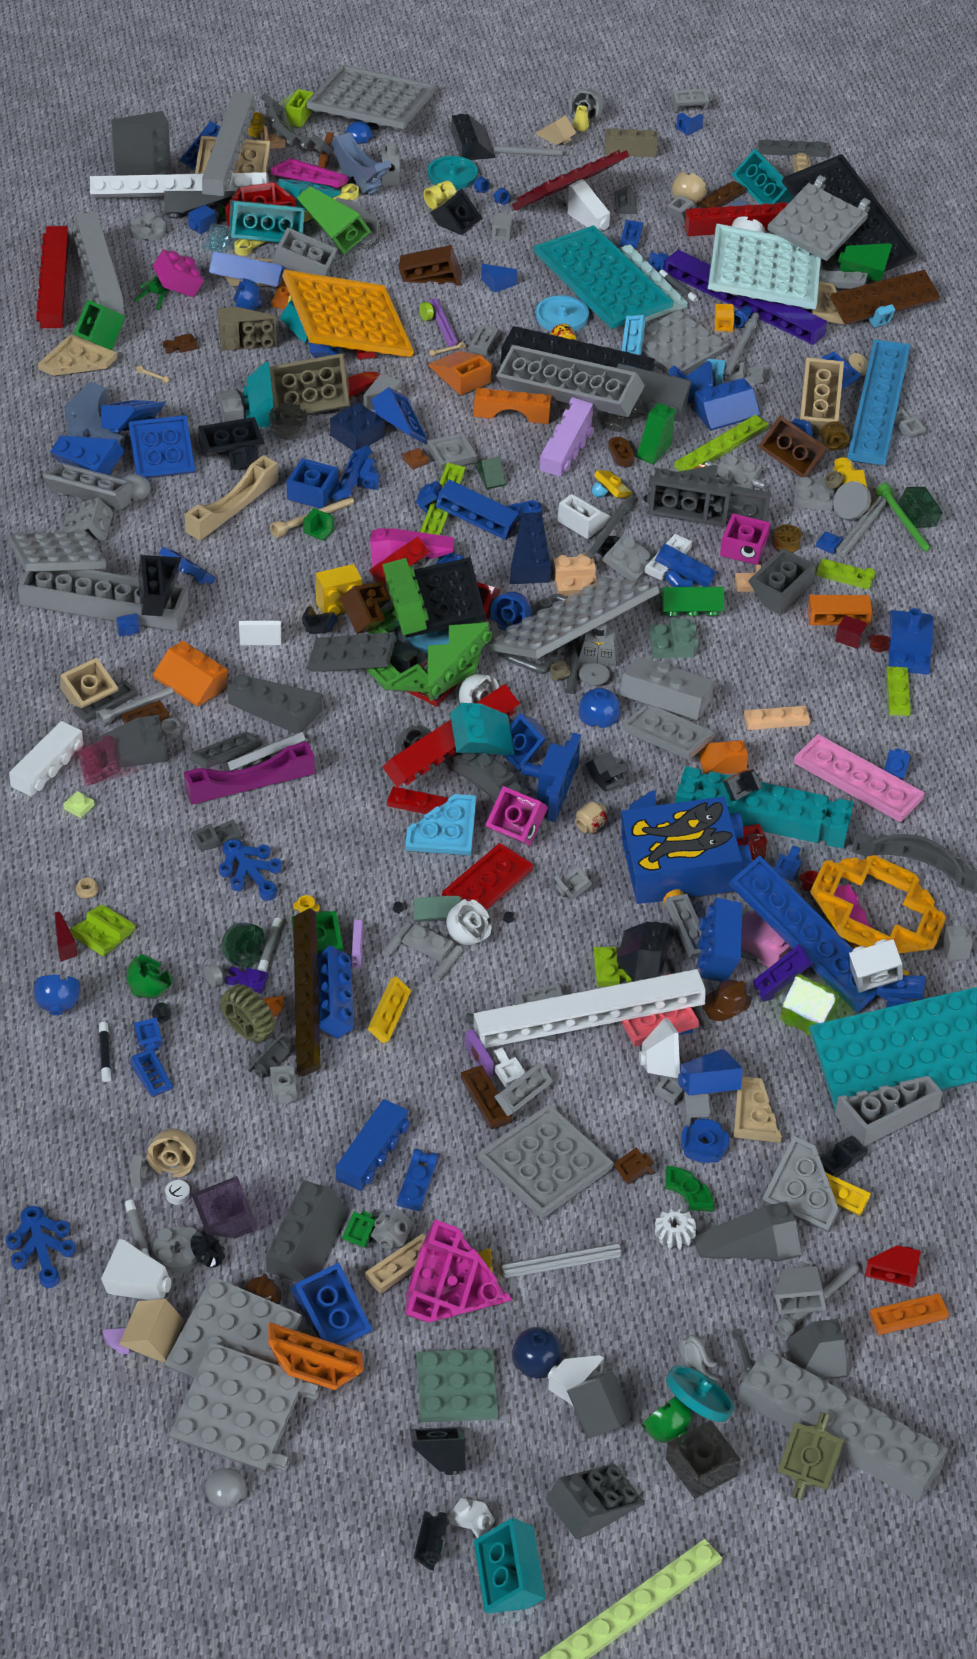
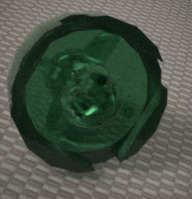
M248 922L233 924L226 930L222 938L221 949L223 956L229 963L235 966L252 968L263 954V951L260 950L261 943L265 944L263 930L260 926Z

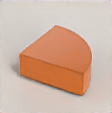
M284 996L262 998L269 1005V1010L273 1012L272 1017L277 1016L283 1009Z

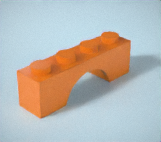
M476 388L473 417L493 419L498 412L512 409L523 413L529 422L549 424L552 395Z

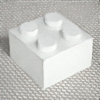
M883 939L867 948L860 946L849 953L850 969L859 993L903 979L902 962L894 939L889 941Z

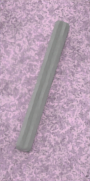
M878 496L869 509L836 548L837 556L844 558L884 508L886 498Z
M615 1243L502 1264L501 1272L503 1278H511L620 1258L622 1252L620 1245Z

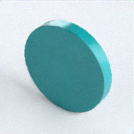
M443 156L429 164L427 175L430 182L436 186L448 180L453 184L455 190H459L474 184L478 177V169L467 158Z
M674 1365L666 1375V1383L672 1393L683 1404L699 1415L716 1422H725L734 1412V1404L729 1395L716 1382L703 1373L688 1366Z

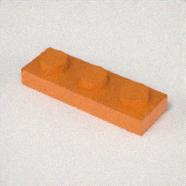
M940 1293L870 1309L869 1317L877 1335L945 1320L949 1316Z

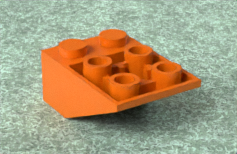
M457 351L428 364L460 396L491 383L492 364L479 354Z

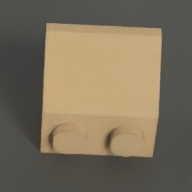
M94 658L60 675V689L69 702L79 708H84L119 690L98 658Z

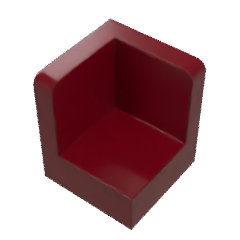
M844 615L837 627L835 641L858 649L861 635L867 627V623Z

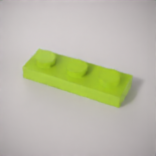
M887 666L886 679L889 715L910 716L908 668Z

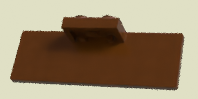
M920 270L832 293L830 298L843 323L847 325L874 317L875 311L881 306L892 304L896 312L937 301L940 296L926 270Z

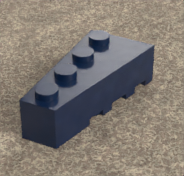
M542 512L522 513L511 564L510 584L550 583L551 563Z

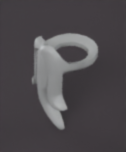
M690 1335L687 1339H681L676 1349L681 1355L685 1366L691 1368L693 1366L695 1370L703 1373L713 1381L721 1382L719 1377L705 1370L703 1362L709 1367L717 1365V1362L709 1360L704 1348L705 1337Z

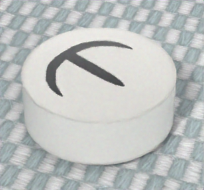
M182 1180L171 1181L165 1188L166 1199L175 1205L185 1203L190 1197L189 1185Z

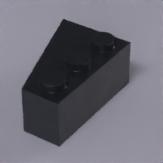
M140 556L138 580L141 615H163L179 576L182 557Z

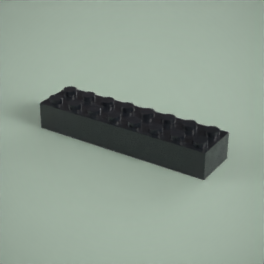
M516 326L512 327L501 347V365L512 345L614 368H617L618 364H623L654 372L655 366L654 358Z

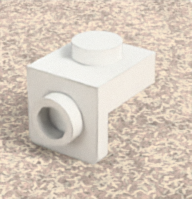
M460 1498L448 1516L450 1524L471 1529L476 1538L487 1533L495 1522L485 1502Z

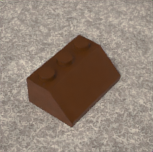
M779 415L758 445L761 450L800 477H808L829 450L781 415Z

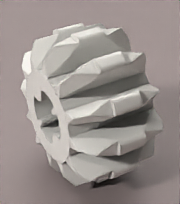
M670 1208L669 1213L661 1212L660 1218H656L655 1236L659 1239L661 1246L667 1244L669 1249L677 1246L680 1250L682 1244L689 1246L691 1240L695 1239L696 1222L692 1219L690 1212L683 1214L681 1208L677 1212Z

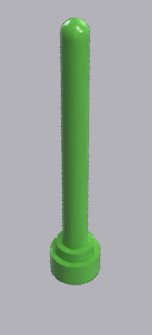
M888 483L878 486L876 494L886 498L888 504L921 549L928 551L930 548L928 543L894 499L891 486Z

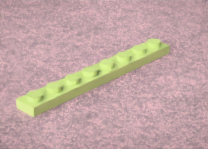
M703 1539L539 1659L591 1658L720 1564L722 1557L706 1539Z

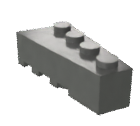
M241 674L228 686V702L230 705L292 733L303 732L322 711V693Z

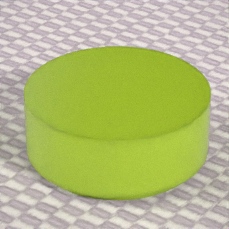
M423 302L419 306V313L424 321L432 320L434 316L433 307L429 302Z

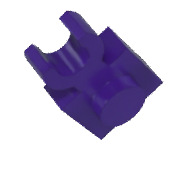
M230 967L229 974L235 975V977L226 976L225 979L228 985L244 984L248 988L251 987L255 993L262 994L269 976L268 972L246 968L245 972H241L236 967Z

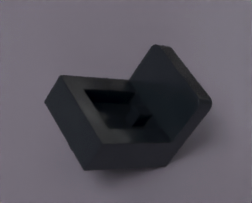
M312 606L307 607L302 616L303 625L307 628L309 634L330 632L337 620L334 612L316 615Z
M754 769L743 770L723 781L731 801H736L752 791L762 789L760 778Z

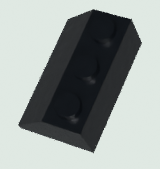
M469 114L452 115L451 133L460 157L469 160L495 158L485 127Z
M255 417L198 426L199 446L203 456L226 453L229 450L242 447H260L264 444Z

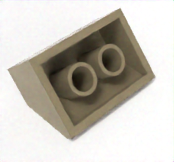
M606 129L605 155H610L617 150H620V153L627 150L629 156L656 157L657 131Z

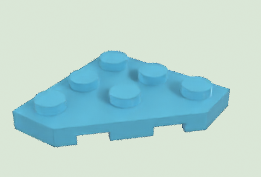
M454 794L448 798L445 804L440 807L437 806L424 815L421 821L407 827L405 851L471 856L476 796Z

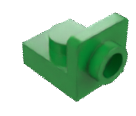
M363 1210L361 1214L353 1211L342 1239L366 1249L375 1227L374 1223L376 1220L374 1219L376 1216Z

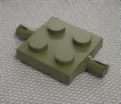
M820 1412L816 1426H805L794 1422L777 1472L789 1476L796 1481L791 1495L795 1499L797 1497L798 1500L802 1501L806 1486H816L827 1491L829 1489L845 1440L833 1436L826 1431L831 1417L827 1413Z

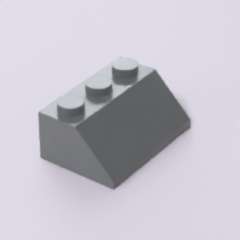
M782 548L749 579V583L763 606L781 615L814 583L816 565Z

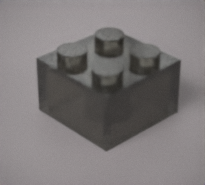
M712 1420L668 1442L666 1461L694 1499L738 1476L741 1459Z

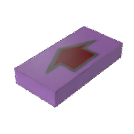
M473 1029L466 1031V1048L477 1066L482 1065L488 1076H493L494 1061Z

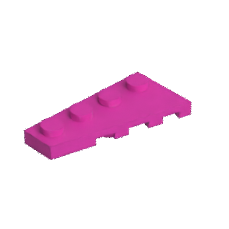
M293 158L271 168V175L329 185L333 188H339L348 183V175Z

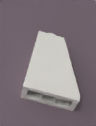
M581 179L569 185L567 214L586 227L594 225L600 231L609 227L610 212L588 184Z
M118 1240L101 1278L106 1292L112 1295L144 1300L164 1299L165 1294L171 1288V1278H169L165 1266L125 1240Z

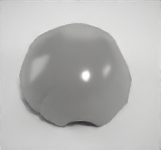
M138 474L125 476V480L132 481L131 498L133 501L145 499L149 495L151 485L145 477Z
M231 1468L218 1469L207 1479L205 1493L210 1503L217 1507H235L239 1500L245 1499L247 1484L238 1471Z

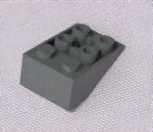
M615 1464L559 1477L546 1498L575 1539L594 1534L644 1504V1501Z

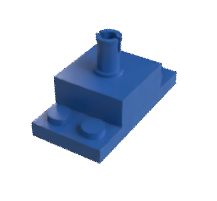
M912 608L909 612L891 610L888 666L907 667L908 673L929 675L930 655L933 645V616L922 613L917 608Z
M573 733L570 741L566 740L565 746L550 743L542 766L528 763L527 761H524L522 765L521 775L538 778L537 800L548 806L546 811L548 812V821H557L579 765L581 734Z

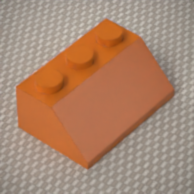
M181 641L167 650L154 671L153 678L166 687H172L174 692L199 707L227 688L228 669L187 642Z

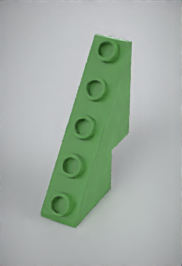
M488 622L449 625V644L428 645L427 688L430 701L438 697L442 690L454 680V677L466 667L467 663L479 653L480 649L490 642L492 632L489 630Z

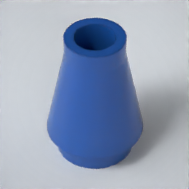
M744 306L734 311V327L745 326L752 314V309L749 306Z

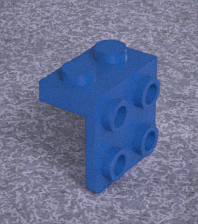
M707 361L687 376L675 365L669 368V375L692 380L687 404L693 401L695 391L709 389L713 386V370L710 361Z

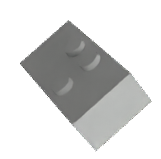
M637 656L623 673L619 695L698 720L711 701L715 680L671 667L666 663H658Z

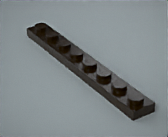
M311 908L293 916L297 1074L300 1076H306L321 1069L316 911Z

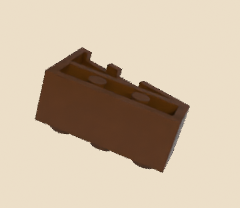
M452 245L400 255L398 269L403 282L427 283V281L443 285L446 282L461 286L462 271Z

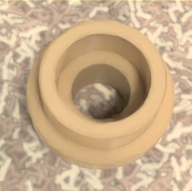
M83 878L76 885V893L81 898H92L98 893V885L91 878Z

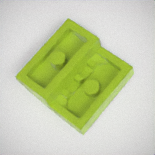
M101 904L88 911L86 920L73 926L70 932L73 938L104 957L135 930L136 925Z

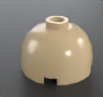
M678 173L672 184L674 198L681 195L697 205L708 192V189H705L706 183L696 174Z
M166 1129L155 1135L148 1147L147 1160L150 1166L161 1175L162 1171L174 1172L172 1177H183L191 1171L195 1163L196 1145L188 1133L180 1129ZM179 1164V1165L177 1166V1168H170V1167H169V1166H175V1165Z

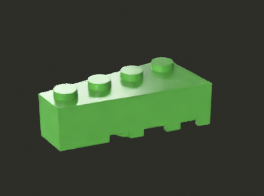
M406 558L382 564L402 634L407 635L427 629L425 621L429 620L426 608L422 609L424 602L421 593L418 594L420 590L417 579L413 580V577H415L413 566L408 565Z

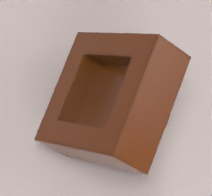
M420 448L403 453V460L412 470L429 464L428 456Z

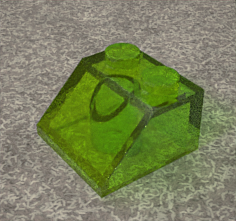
M797 974L783 1003L780 1020L784 1021L788 1026H794L811 1036L808 1029L810 1025L834 1020L839 993Z

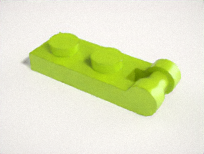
M823 558L816 573V576L864 589L871 587L872 580L876 575L875 570L872 568L861 569Z

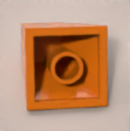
M744 740L711 742L697 753L704 774L709 775L710 771L732 774L739 773L747 768L748 753Z

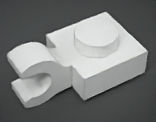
M502 1047L493 1051L496 1056L492 1059L496 1064L495 1073L506 1088L523 1075L525 1071L516 1057L509 1060Z

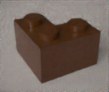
M382 581L353 586L340 599L356 634L370 632L385 621L380 608L388 603L391 597Z

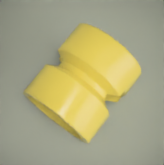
M446 180L437 184V186L434 185L424 190V199L427 206L433 210L441 202L453 195L456 190L453 184Z

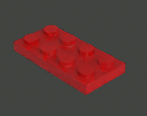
M498 843L442 891V896H461L462 900H475L487 910L533 871V864L503 844Z

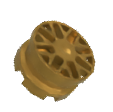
M831 421L820 430V437L824 446L829 451L841 450L849 443L850 437L842 422Z
M789 524L778 526L774 531V548L777 551L784 548L792 553L796 552L800 548L802 535L800 529Z

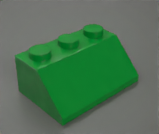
M662 587L659 589L661 612H666V616H678V612H686V616H699V612H706L707 616H719V612L724 611V587Z

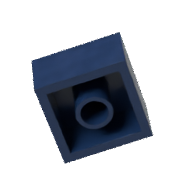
M357 402L330 418V436L354 452L366 445L370 446L384 437V419Z

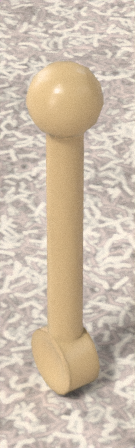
M460 342L455 346L439 350L432 349L429 351V355L435 356L436 354L455 349H465L466 344Z
M143 366L136 367V371L139 373L142 372L158 378L164 383H169L170 381L168 376L163 377L147 371Z

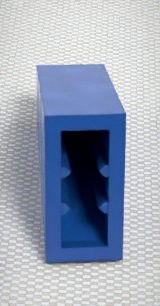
M720 1049L681 1064L678 1084L688 1096L741 1090L743 1068L725 1049Z

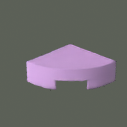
M126 1328L103 1330L104 1341L107 1345L117 1350L118 1353L129 1354V1348L119 1345Z

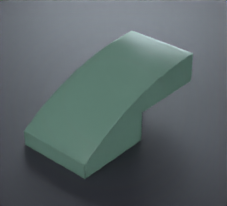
M436 896L414 899V920L416 922L446 921L449 911L462 901V897Z

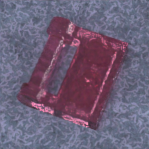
M110 735L102 737L100 742L77 751L84 782L87 786L116 775L121 771L120 763L116 760L113 748L115 744L114 739ZM106 751L108 759L107 767L104 766L101 752Z

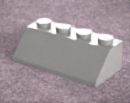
M62 462L43 474L49 489L56 491L59 495L75 496L78 500H93L100 497L106 505L111 506L115 510H121L130 504L132 481Z

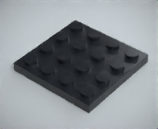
M471 557L414 569L415 577H413V580L417 579L420 590L418 594L421 593L424 602L422 609L426 608L429 620L425 621L427 629L405 635L406 638L449 629V625L486 621Z

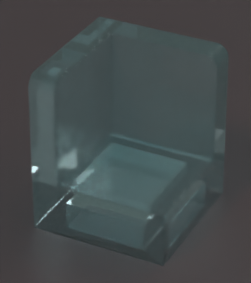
M212 223L210 225V238L204 244V250L222 253L228 245V228Z

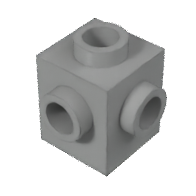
M398 1208L381 1212L374 1223L375 1227L371 1236L386 1250L402 1247L408 1240V1234L413 1221Z

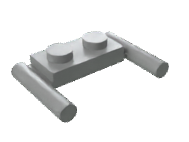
M406 922L383 949L382 955L389 957L402 942L423 954L443 962L432 975V978L439 982L461 955L463 949L458 945L454 946L453 941L417 924L412 925L410 922Z

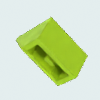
M297 89L282 100L280 105L285 108L286 116L291 126L302 128L310 117L313 110L307 108V101L314 95V92Z

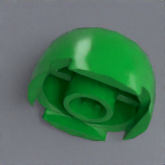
M140 954L138 958L136 955L130 962L126 972V980L131 988L130 991L138 998H157L161 996L172 985L173 977L168 970L163 972L159 968L161 963L144 954Z
M675 1396L668 1401V1404L656 1410L641 1425L649 1436L660 1443H668L673 1440L679 1443L690 1434L687 1429L692 1424V1410Z

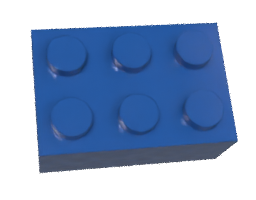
M716 897L712 905L707 907L705 916L701 917L698 929L701 930V936L698 940V949H701V953L698 957L697 968H700L701 978L723 982L728 980L741 960L742 903Z

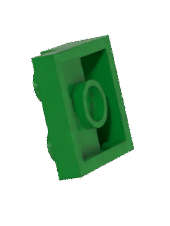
M336 911L316 913L317 955L330 945L343 952ZM291 916L292 933H293V916Z

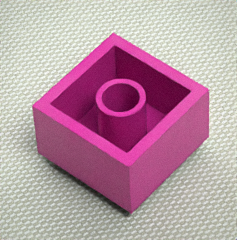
M163 249L153 264V268L164 288L194 297L204 282L194 259L189 256L179 255L173 250Z

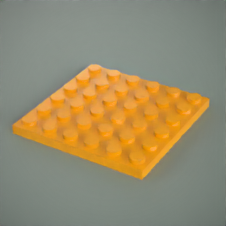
M284 270L283 279L310 343L392 354L400 357H412L414 350L385 285Z

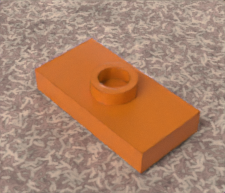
M285 281L281 282L271 300V307L286 308L290 293Z

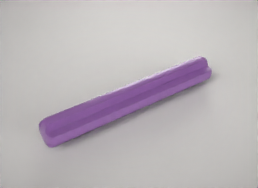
M437 298L430 299L429 303L433 307L434 317L448 347L458 345V340Z

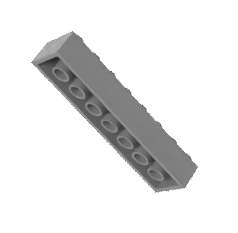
M97 212L76 214V222H73L74 233H76V237H74L75 247L78 251L81 267L84 269V278L87 280L91 301H95L97 304L124 315L122 293Z
M512 345L496 374L504 388L518 392L552 395L551 399L569 403L571 398L574 397L593 403V409L625 417H629L645 386L636 372Z
M95 570L26 571L18 585L20 605L116 621V617L136 613L139 625L178 631L189 605L188 586L175 584L162 616L141 615L139 580L137 577Z
M768 1349L764 1350L740 1385L738 1401L792 1430L794 1422L805 1426H816L820 1412L831 1415L826 1431L833 1436L845 1440L840 1458L918 1502L921 1501L944 1464L948 1448Z

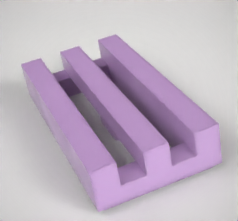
M354 920L352 968L361 967L363 944L362 920Z

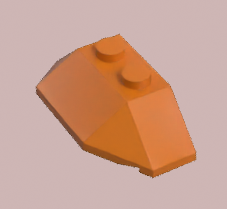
M271 1322L267 1326L269 1346L279 1366L289 1376L336 1390L361 1374L364 1370L362 1352Z

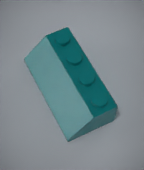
M755 148L732 173V176L746 188L748 193L760 205L765 203H790L794 199L782 183L785 176Z
M231 200L229 217L230 237L280 242L287 227L303 234L305 208Z

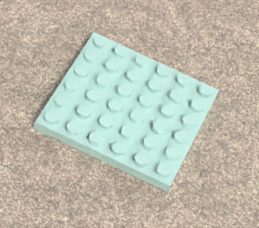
M716 224L708 289L715 292L721 291L732 295L747 296L752 299H763L768 302L784 303L789 306H799L805 309H816L821 258L778 235Z

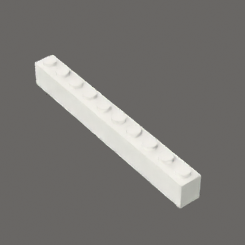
M266 172L233 173L229 189H226V191L236 192L241 186L269 183V176ZM203 174L90 176V194L93 198L164 196V191H202Z
M698 969L474 1013V1030L484 1047L489 1048L687 1007L705 1005V987Z

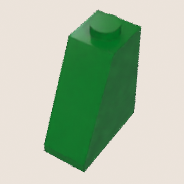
M892 244L846 246L845 252H841L838 263H841L839 271L868 273V279L877 282L881 281Z
M658 403L649 412L636 458L653 465L672 445L675 409Z

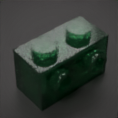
M906 487L899 500V503L916 528L935 527L943 514L926 487Z

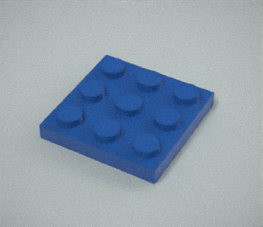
M187 415L128 422L136 474L147 479L195 473Z

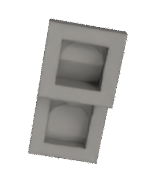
M744 362L736 363L731 375H724L725 380L729 381L745 378L748 383H763L766 370L764 365L746 368Z
M904 409L897 411L894 425L905 436L912 437L926 431V428L916 416L911 418Z

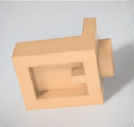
M264 126V132H261V140L270 141V149L286 148L285 138L282 139L276 133L268 134L267 126Z
M756 565L755 573H735L737 592L754 591L749 583V579L761 569V565Z

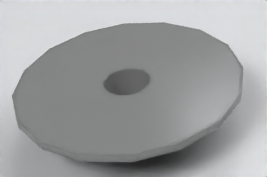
M590 663L580 669L579 677L586 684L601 685L608 681L610 673L605 666Z

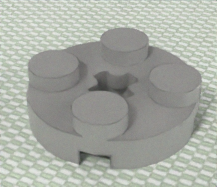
M148 212L144 216L130 221L131 234L138 240L148 239L149 241H154L165 235L166 223L162 218L155 216V213Z
M176 1226L159 1230L157 1238L153 1243L154 1259L165 1266L166 1270L170 1272H183L191 1269L192 1265L198 1261L190 1245L192 1236L197 1232L196 1229L193 1227ZM177 1245L184 1247V1249L180 1250V1253H175V1249L172 1248Z

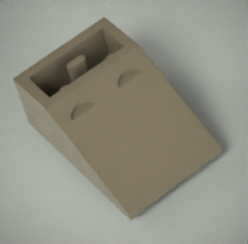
M240 307L218 308L221 351L277 346L275 315Z

